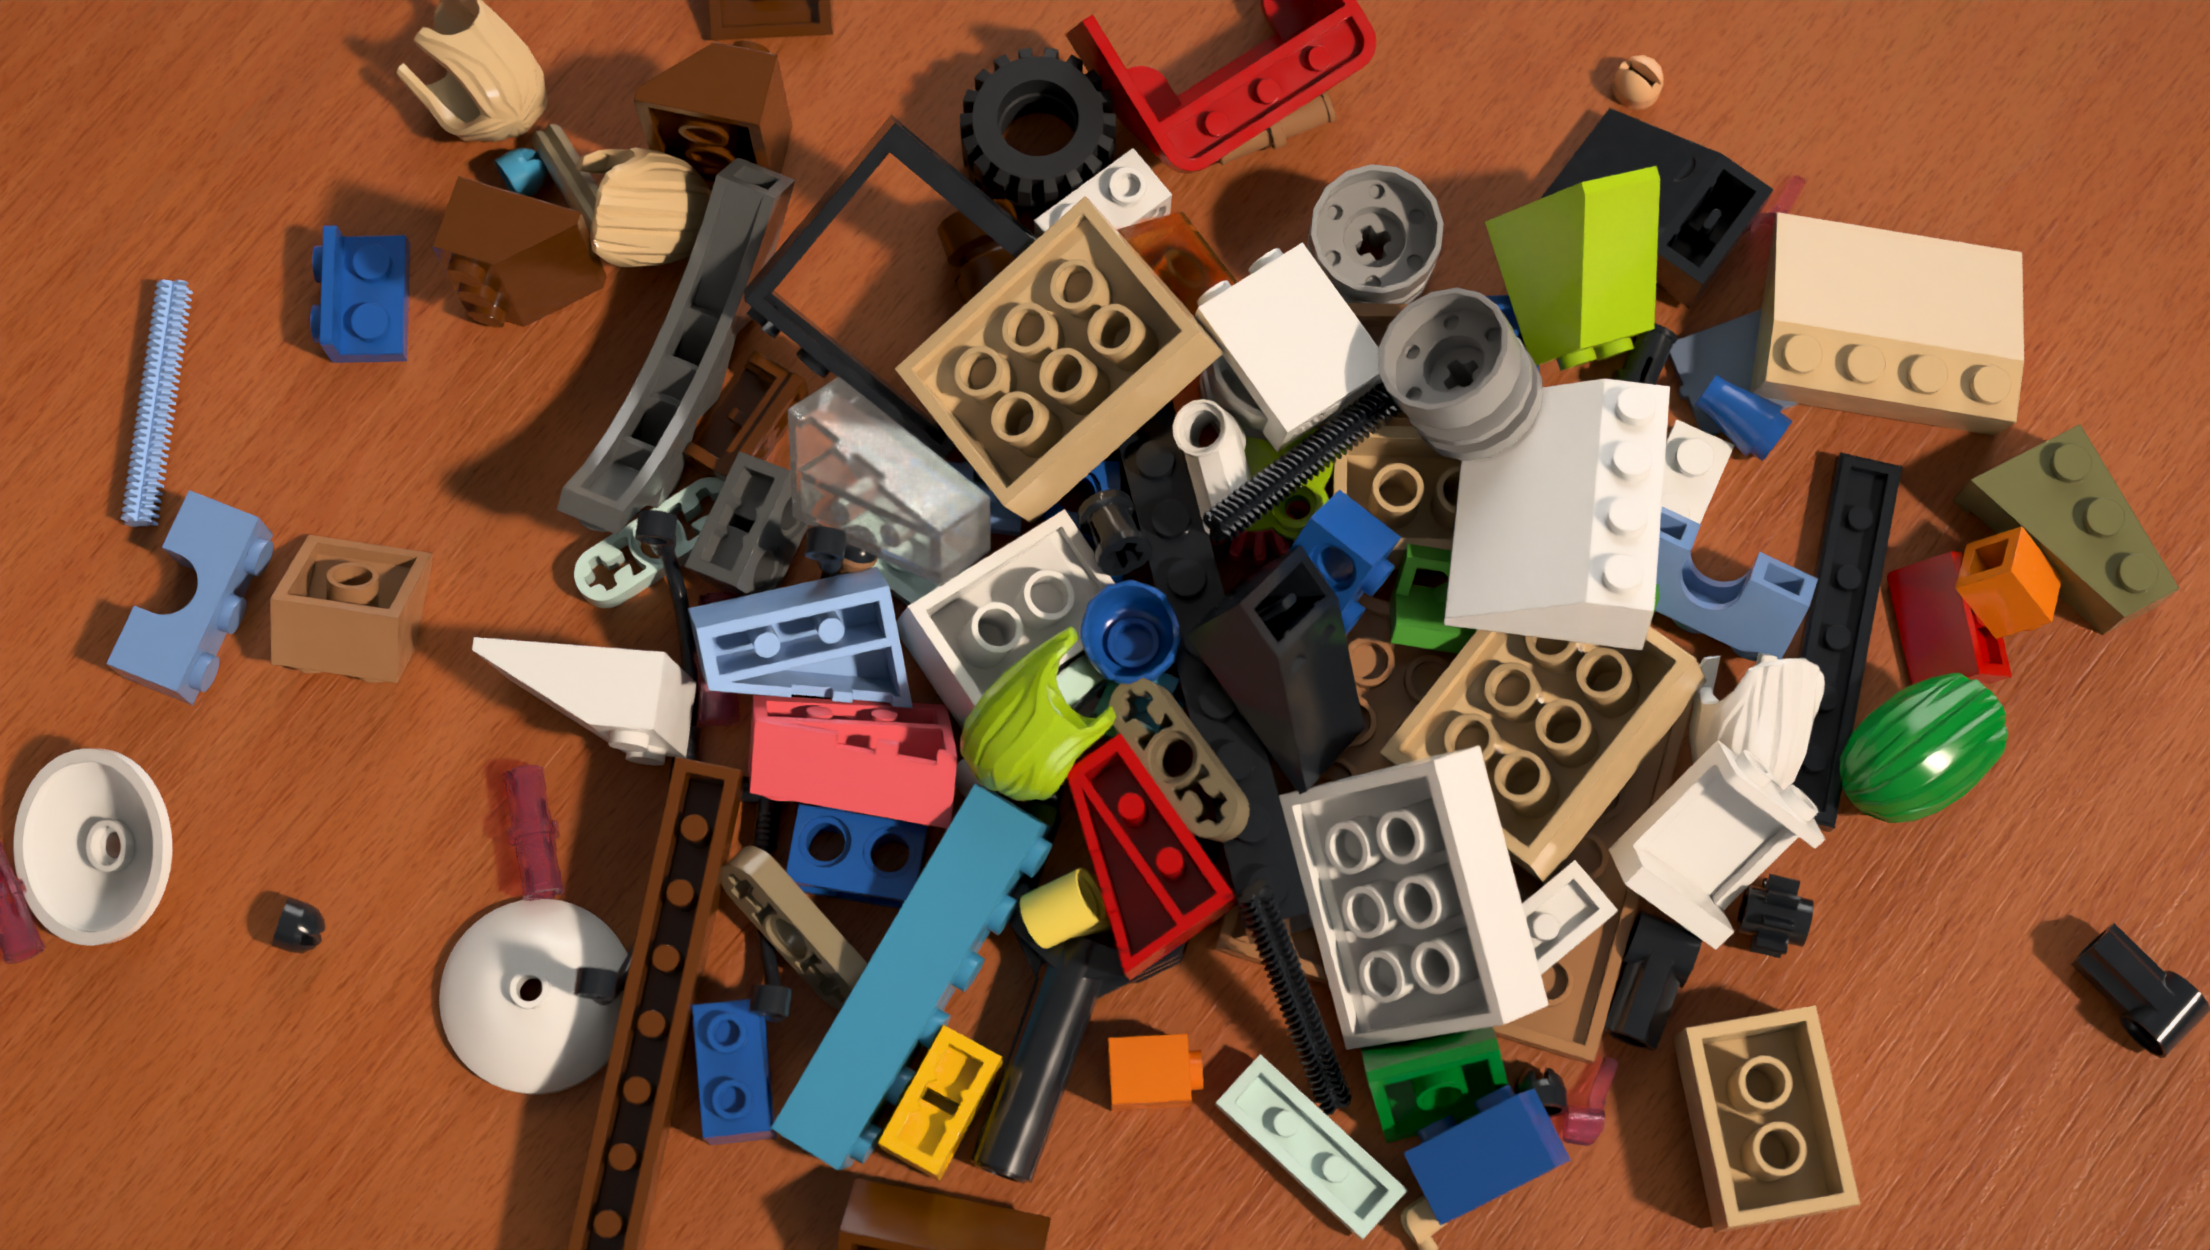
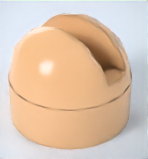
M1645 55L1632 56L1625 60L1618 67L1612 83L1616 99L1622 105L1631 109H1644L1656 102L1663 88L1664 76L1662 69L1654 59ZM1631 70H1637L1646 78L1654 82V85L1651 87L1645 79H1643L1640 75Z

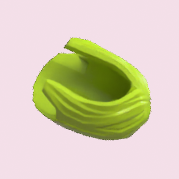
M1070 626L1059 632L1007 669L984 692L965 720L960 738V753L977 780L985 787L993 791H999L1001 794L1016 800H1045L1059 788L1079 755L1113 725L1117 716L1112 706L1097 718L1083 717L1066 703L1059 688L1057 674L1060 660L1079 639L1077 631Z

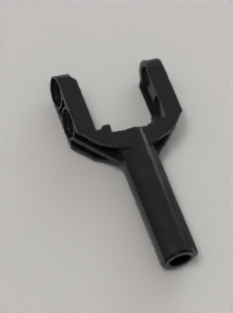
M1060 785L1045 800H1028L1025 807L1026 812L1052 827L1045 838L1052 845L1061 823L1059 806L1064 790L1063 785ZM1196 835V841L1215 866L1222 842L1212 841ZM1047 858L1033 878L1026 874L1023 875L1011 897L1019 902L1009 923L1036 978L970 1161L975 1163L977 1168L1022 1184L1025 1182L1032 1183L1097 999L1129 984L1141 983L1181 964L1189 942L1187 940L1132 980H1129L1124 973L1119 950L1081 936L1074 937L1048 949L1042 948L1035 942L1024 924L1020 911V899L1024 894L1037 888Z

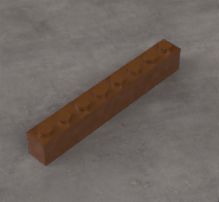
M681 757L675 758L567 1250H644L693 1024L692 1005H697L722 890V868L728 862L745 784V778L741 769Z

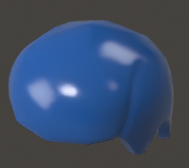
M1135 580L1105 586L1088 602L1080 627L1083 649L1093 668L1104 679L1112 680L1115 684H1132L1141 678L1155 681L1175 663L1181 640L1179 621L1166 595L1158 588Z

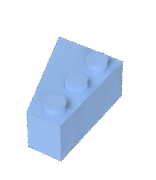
M878 567L688 608L700 669L710 691L790 698L792 694L829 697L832 701L852 703L853 700L887 702L891 703L893 707L913 708L890 587Z

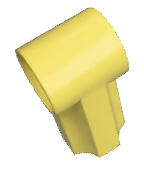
M1078 868L1021 896L1020 911L1024 924L1032 938L1042 948L1048 949L1070 938L1102 934L1112 930L1097 875H1091L1086 869Z

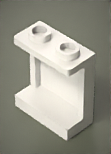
M1303 243L1285 254L1279 248L1269 251L1251 265L1248 269L1251 275L1231 286L1228 280H1225L1207 290L1197 300L1196 303L1199 307L1194 316L1224 352L1222 354L1268 418V422L1262 432L1276 452H1279L1340 413L1350 404L1352 405L1355 400L1358 401L1366 392L1369 393L1371 388H1375L1376 385L1383 382L1378 371L1379 347Z
M1717 740L1609 848V852L1625 885L1711 947L1717 949L1734 933L1724 910L1798 837L1815 849L1825 840L1813 818L1819 811L1815 804L1796 786L1789 784L1785 789H1782L1774 783L1770 770L1755 755L1744 750L1738 756Z

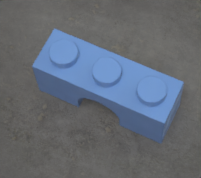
M189 490L162 548L178 564L196 571L198 578L196 593L186 607L172 614H155L134 606L106 664L124 679L193 706L199 691L206 692L217 675L220 660L216 655L226 634H233L243 620L247 606L244 595L253 576H261L272 557L273 542L270 540L273 533L259 517Z
M1661 506L1656 584H1659L1660 598L1655 611L1672 618L1678 627L1694 634L1704 633L1729 645L1736 654L1747 660L1757 661L1758 653H1767L1776 656L1777 659H1782L1810 607L1818 579L1759 552L1750 570L1741 578L1728 582L1712 580L1704 576L1695 567L1691 558V549L1701 524Z

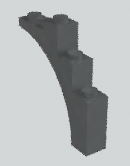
M738 157L716 175L703 222L686 270L648 358L605 435L581 468L563 487L557 508L558 511L577 518L581 525L591 530L610 531L618 534L644 506L658 508L679 486L687 459L683 451L688 443L692 441L697 420L719 399L737 333L752 319L746 314L751 306L745 302L744 290L775 254L795 179Z

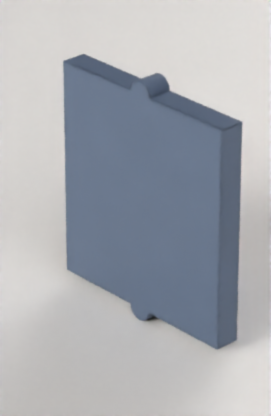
M1761 309L1678 339L1673 344L1668 355L1681 385L1678 390V396L1681 399H1687L1699 429L1715 436L1723 432L1704 411L1695 406V403L1716 375H1719L1729 383L1750 391ZM1766 398L1784 406L1781 411L1799 405L1795 402Z

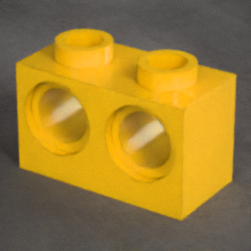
M943 1025L880 1138L878 1144L881 1149L940 1182L1003 1067L1002 1057Z

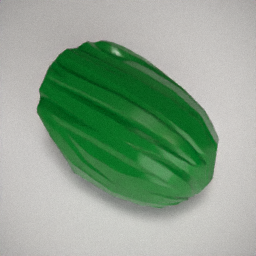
M1961 673L1935 676L1895 693L1864 718L1851 734L1840 756L1839 769L1842 787L1850 802L1868 816L1887 823L1915 822L1931 816L1958 801L1982 780L2005 752L2008 731L2005 726L2006 712L1994 693L1977 679L1970 680Z

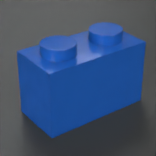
M1507 1085L1475 1101L1474 1105L1479 1114L1461 1124H1457L1452 1114L1417 1132L1422 1144L1404 1152V1155L1440 1226L1571 1161L1535 1089L1514 1095L1510 1085Z

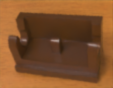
M753 351L744 366V371L694 442H689L684 449L683 454L687 456L685 464L706 478L715 477L725 482L739 451L765 461L809 399L806 382L803 377L795 372L792 373L767 356Z

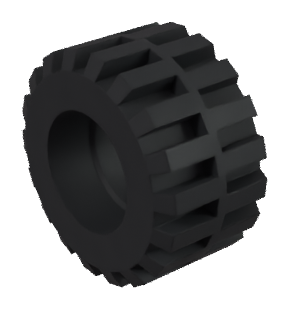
M1032 48L1019 49L1018 60L1012 62L1004 54L994 60L993 74L982 69L974 78L975 91L969 89L966 91L963 99L964 113L960 114V132L964 166H968L969 179L978 188L983 186L984 193L992 200L1006 199L1012 202L1018 218L1021 210L1027 209L1032 211V220H1035L1045 213V210H1049L1114 162L1116 142V114H1113L1114 101L1109 89L1102 91V78L1094 69L1083 74V60L1072 54L1066 62L1059 60L1057 49L1045 48L1044 57H1032ZM1031 113L1054 115L1066 122L1075 134L1064 148L1045 156H1031L1018 152L1002 137L1006 128L1013 121Z

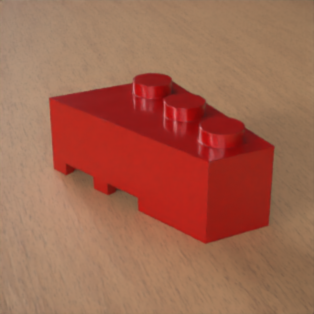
M1121 733L1071 767L1067 774L1094 864L1124 973L1129 980H1132L1236 907L1238 902L1234 893Z

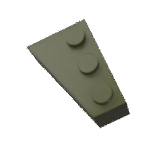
M2081 424L1971 479L1952 500L1964 512L1968 513L1971 511L1996 534L2022 526L2062 576L2058 596L2102 635L2158 607L2180 589Z

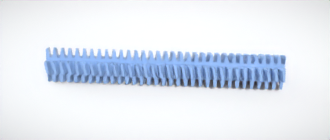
M163 279L156 283L158 289L154 293L157 295L153 299L156 303L152 306V309L155 311L151 313V316L154 318L150 321L152 326L149 328V331L152 333L148 335L150 341L147 342L146 346L149 348L145 352L148 355L144 358V361L147 363L143 365V368L146 370L142 373V376L145 378L141 380V383L144 385L140 387L142 393L139 395V398L142 400L138 402L137 405L140 408L136 411L140 415L135 418V421L138 422L134 425V428L137 430L133 433V436L136 438L132 440V443L135 445L130 450L134 453L130 455L129 458L132 461L128 464L132 468L127 471L130 476L126 478V481L130 483H127L125 489L128 491L124 493V496L127 498L123 500L122 504L126 506L122 508L121 511L124 514L120 516V519L125 521L124 525L131 527L158 526L157 522L151 520L152 518H159V515L153 513V510L160 511L161 509L154 505V502L162 503V500L155 497V495H163L162 492L156 490V487L164 488V485L157 482V480H165L164 477L158 475V472L166 473V470L159 466L167 465V462L161 460V457L168 458L169 456L162 452V450L170 449L163 442L171 443V440L164 437V435H172L165 427L173 428V425L166 422V420H174V417H171L167 412L175 413V410L168 406L176 405V402L172 401L170 397L177 398L178 396L171 392V390L179 389L172 382H180L173 375H181L174 368H182V365L175 362V360L183 361V358L176 353H184V350L177 346H185V343L181 342L179 338H186L180 331H187V328L183 327L181 323L188 324L189 321L185 320L182 316H189L190 314L183 309H191V306L187 305L184 301L192 302V299L185 294H193L189 288H186L189 282L179 279L175 281Z

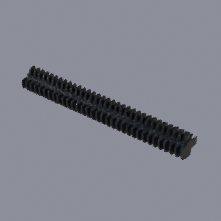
M1382 382L1376 385L1375 388H1371L1369 393L1366 392L1358 401L1355 400L1347 409H1343L1336 417H1332L1330 422L1327 421L1324 426H1320L1319 430L1316 429L1313 434H1310L1308 438H1304L1296 447L1293 446L1285 455H1281L1279 460L1276 459L1273 464L1270 463L1262 472H1258L1256 477L1253 476L1250 481H1246L1238 490L1235 489L1233 494L1230 493L1227 498H1223L1221 503L1218 502L1215 507H1211L1209 512L1206 511L1203 515V523L1210 529L1209 537L1217 544H1219L1220 539L1222 541L1227 539L1231 542L1232 535L1237 537L1238 531L1243 533L1244 527H1250L1249 522L1252 524L1256 523L1255 517L1260 520L1262 518L1261 513L1267 515V509L1272 511L1273 505L1277 507L1279 506V501H1285L1284 496L1289 498L1290 492L1295 494L1296 488H1302L1301 483L1307 485V479L1312 481L1313 475L1319 476V471H1325L1324 466L1329 468L1330 462L1335 464L1336 458L1340 460L1342 454L1347 455V449L1352 451L1353 445L1356 447L1359 445L1358 441L1363 443L1364 437L1369 438L1370 433L1375 434V428L1380 430L1381 424L1384 426L1387 424L1386 420L1391 422L1392 416L1396 418L1398 412L1403 413L1388 393L1384 383Z
M1256 879L1251 886L1239 890L1235 897L1240 898L1237 901L1238 904H1242L1240 910L1245 911L1243 917L1248 918L1245 923L1251 925L1248 930L1253 932L1251 934V938H1255L1253 943L1254 945H1259L1256 951L1261 952L1259 954V958L1263 959L1261 964L1266 965L1264 971L1269 972L1267 974V978L1271 979L1269 984L1274 985L1272 991L1277 992L1274 997L1279 999L1277 1004L1282 1005L1279 1010L1284 1012L1282 1017L1287 1018L1285 1024L1290 1025L1287 1030L1292 1032L1290 1037L1295 1038L1292 1043L1297 1045L1295 1050L1300 1051L1297 1056L1302 1058L1300 1063L1305 1064L1303 1070L1307 1071L1305 1076L1310 1077L1308 1079V1083L1312 1084L1310 1089L1315 1090L1313 1092V1096L1317 1097L1315 1102L1321 1103L1319 1109L1323 1110L1326 1115H1332L1338 1107H1348L1352 1100V1095L1349 1094L1350 1089L1347 1088L1345 1076L1342 1075L1340 1063L1337 1061L1335 1050L1332 1048V1043L1329 1040L1330 1037L1327 1036V1029L1324 1027L1325 1024L1322 1023V1016L1319 1014L1320 1011L1317 1009L1314 996H1312V990H1310L1309 983L1306 981L1307 977L1304 976V970L1301 968L1302 964L1299 963V957L1296 955L1297 951L1291 942V936H1289V931L1286 929V923L1283 921V916L1280 913L1281 910L1278 908V902L1275 900L1276 897L1272 893L1273 889L1267 885L1268 879Z

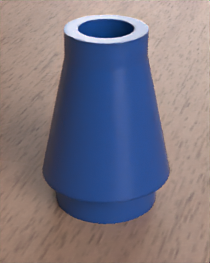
M1719 375L1715 376L1695 403V406L1709 416L1745 457L1751 453L1761 461L1767 457L1793 421L1780 412L1784 406L1729 383Z

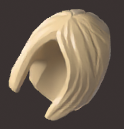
M440 0L434 14V29L431 30L430 28L423 27L413 40L421 50L447 70L446 76L434 84L425 85L404 63L398 67L396 75L406 88L432 113L442 128L467 142L505 141L511 137H518L532 127L547 107L548 96L545 88L544 74L527 45L482 0Z
M642 148L598 150L579 158L576 165L578 171L606 173L597 190L589 237L594 253L611 265L618 267L664 265L684 260L691 256L713 189L692 166L684 160L665 153Z

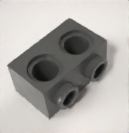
M739 451L688 557L685 567L716 589L735 597L778 589L819 505L822 495L791 470Z

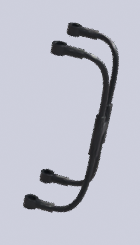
M641 510L638 512L635 539L649 544L652 551L660 556L676 616L682 669L697 683L686 759L697 761L701 728L697 726L699 698L698 662L688 608H690L688 596L675 553L677 516L665 511ZM825 526L808 528L805 556L817 560L820 569H822L820 579L838 575V570L844 560L847 533L843 530ZM672 757L668 790L676 757ZM744 776L745 784L741 802L756 803L754 835L752 836L751 846L758 847L771 856L772 851L777 848L776 843L778 842L777 837L783 801L771 800L763 795L750 793L749 778ZM756 927L764 984L752 985L748 1013L764 1016L770 1022H781L789 1017L792 989L781 987L775 947ZM635 941L617 972L603 968L577 967L573 995L592 999L595 1003L602 1006L612 1003L625 989Z

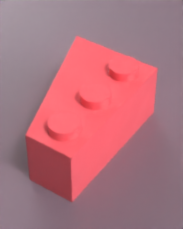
M753 695L748 755L749 791L752 794L763 795L768 799L776 801L791 800L948 829L952 820L958 758L948 708L945 704L912 703L913 708L893 707L891 703L853 700L852 703L821 698Z

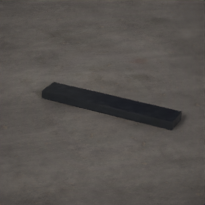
M1841 452L1835 460L1813 575L1818 581L1810 607L1806 613L1798 658H1806L1809 662L1818 665L1819 670L1824 676V695L1813 721L1806 755L1795 781L1792 783L1815 804L1819 812L1813 818L1819 829L1831 832L1836 824L1842 792V780L1839 769L1840 756L1853 733L1902 470L1900 465Z

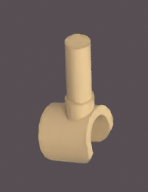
M1422 1196L1406 1207L1400 1218L1402 1228L1418 1246L1419 1250H1438V1246L1431 1236L1447 1225V1223L1439 1225L1426 1197Z

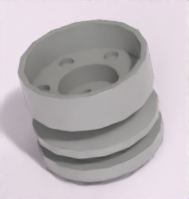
M1370 164L1348 170L1326 186L1313 209L1306 248L1346 303L1410 304L1420 297L1432 276L1435 263L1441 251L1444 222L1436 198L1420 179L1398 167ZM1366 241L1372 249L1382 246L1383 251L1380 260L1376 261L1371 253L1360 256L1359 252L1362 242Z
M1461 288L1428 293L1408 304L1389 324L1379 346L1378 371L1388 393L1399 408L1407 414L1410 423L1417 429L1424 442L1440 455L1462 461L1489 458L1513 446L1533 425L1542 404V377L1529 352L1526 351L1521 340L1516 337L1512 326L1499 306L1482 293Z

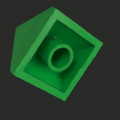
M1493 1026L1361 1047L1368 1083L1386 1143L1418 1136L1417 1132L1452 1114L1459 1125L1479 1114L1474 1105L1475 1101L1508 1085Z

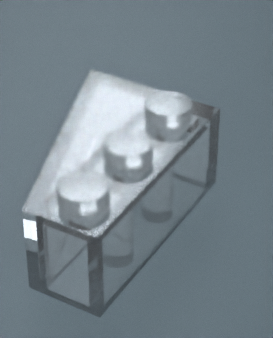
M837 377L787 409L793 518L812 527L825 526L843 530L847 533V543L939 586L947 583L991 551L990 497L840 377Z

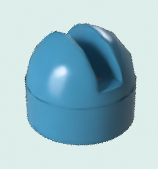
M520 147L508 151L494 160L501 178L511 192L531 197L545 185L547 167L540 160V155L533 149Z

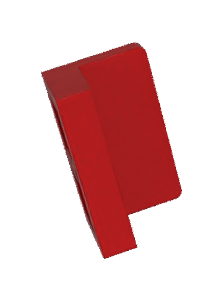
M1949 551L1888 573V584L1911 685L1935 676L1951 673H1961L1970 680L1977 679L1980 683L1987 684L2012 677L2003 637L1995 639L1955 589L1964 556L1963 552Z

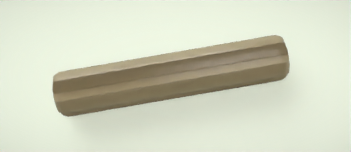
M548 124L544 131H535L531 142L570 208L582 212L590 233L599 187L590 173L581 172L576 169L580 157L562 128L556 124Z

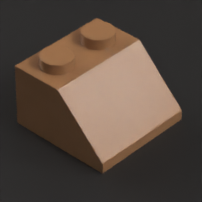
M308 535L270 598L271 664L292 667L304 673L326 672L353 676L370 683L385 681L398 683L416 648L432 569L433 553Z

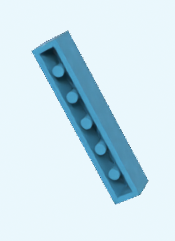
M974 784L771 1129L837 1170L851 1167L855 1160L861 1164L865 1163L877 1146L884 1131L876 1125L888 1103L896 1107L900 1104L917 1074L910 1066L923 1045L930 1049L943 1025H948L951 1015L943 1010L956 988L965 992L981 970L985 958L977 953L990 931L999 935L1013 916L1019 901L1011 897L1024 874L1033 878L1045 862L1052 848V843L1045 840L1052 828L1050 825L990 789Z

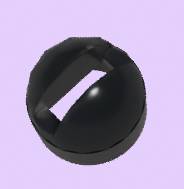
M289 897L276 927L272 947L290 953L301 954L317 947L322 941L320 933L325 931V919L319 909L307 902Z
M1534 1068L1526 1070L1519 1076L1515 1083L1514 1095L1535 1089L1549 1118L1568 1112L1567 1090L1564 1081L1554 1070L1545 1068L1544 1079H1536Z

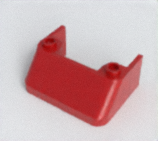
M1261 0L1262 13L1273 30L1274 35L1176 96L1166 78L1156 69L1142 65L1126 69L1093 14L1065 34L1078 57L1083 60L1086 70L1089 72L1094 69L1102 78V91L1109 89L1114 101L1113 113L1116 114L1117 119L1166 166L1184 174L1195 173L1205 169L1361 70L1371 61L1376 50L1375 31L1357 0Z

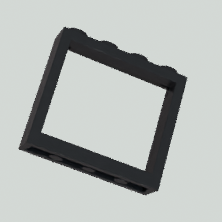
M891 114L745 288V302L751 306L746 314L760 324L761 329L771 337L776 338L782 331L801 347L796 353L797 357L813 372L822 378H826L832 372L850 387L845 393L846 397L865 414L875 418L881 412L899 427L894 432V435L908 449L912 448L922 457L929 451L943 462L956 445L941 426L774 291L889 153L895 156L1015 258L1038 239Z

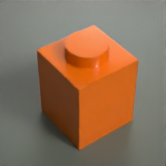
M2021 526L1966 544L1955 589L1995 639L2022 631H2032L2042 625L2052 623L2062 576Z
M1188 1034L1108 1038L1111 1111L1190 1107L1192 1101L1191 1090H1203L1201 1050H1189Z

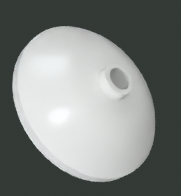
M89 748L73 750L49 762L36 775L26 790L16 818L13 851L20 888L37 919L53 934L71 943L79 945L110 944L130 936L145 924L164 894L172 861V833L168 813L157 787L148 774L130 758L107 749Z
M527 899L499 907L483 916L464 933L446 962L440 984L439 1006L443 1028L448 1041L461 1061L471 1071L485 1081L504 1090L538 1095L556 1093L575 1087L592 1078L608 1064L624 994L623 991L612 1003L603 1006L595 1003L592 999L574 996L577 967H595L617 972L628 953L615 933L601 919L572 903L554 899ZM529 979H538L542 983V993L534 1001H524L520 996L521 986Z

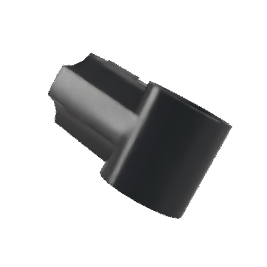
M1641 910L1628 937L1621 963L1625 966L1612 998L1603 1032L1633 1047L1644 1048L1650 1051L1656 1050L1670 1016L1671 1007L1678 988L1684 987L1692 972L1701 948L1702 939L1683 926Z
M2115 923L2108 926L2093 939L2071 963L2122 1014L2119 1019L2126 1032L2142 1048L2159 1058H2165L2210 1011L2208 1002L2196 987L2175 972L2170 970L2163 971Z

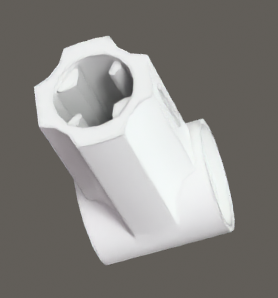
M1206 399L1193 400L1184 405L1176 414L1173 423V437L1178 447L1184 451L1202 521L1206 511L1209 512L1211 507H1215L1218 502L1221 503L1223 498H1227L1230 493L1233 494L1235 489L1238 490L1241 485H1244L1246 481H1250L1252 478L1244 451L1246 432L1241 422L1215 402ZM1212 422H1220L1221 430L1216 441L1208 447L1200 448L1199 438L1202 430ZM1203 523L1205 532L1209 534L1210 529Z

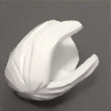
M1758 653L1755 666L1747 670L1733 692L1719 701L1713 695V689L1721 656L1704 657L1699 666L1707 682L1694 697L1689 726V743L1693 764L1718 740L1738 756L1744 750L1755 755L1772 773V781L1782 789H1785L1795 781L1804 760L1813 721L1824 695L1825 681L1818 665L1809 662L1806 658L1777 659L1776 656L1771 654Z

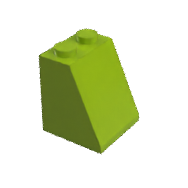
M1657 166L1581 182L1485 221L1526 350L1536 366L1557 360L1560 371H1564L1596 359L1598 361L1634 349L1631 337L1654 329L1660 176Z

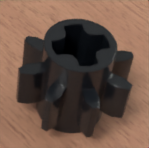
M1769 873L1768 878L1763 879L1762 888L1749 885L1744 890L1736 929L1739 933L1753 936L1750 945L1751 952L1781 958L1782 954L1786 955L1788 944L1798 947L1804 946L1811 926L1814 902L1812 899L1797 896L1800 880Z

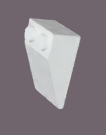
M1065 509L910 604L896 621L899 637L962 731L965 720L984 692L1007 669L1059 632L1071 626L1077 631L1079 639L1060 660L1058 671L1085 653L1080 637V627L1087 604L1105 586L1115 582L1110 575H1105L1102 572V569L1095 560L1094 551Z
M474 637L472 650L513 683L608 742L610 747L626 753V760L644 765H664L665 756L686 758L697 683L665 652Z

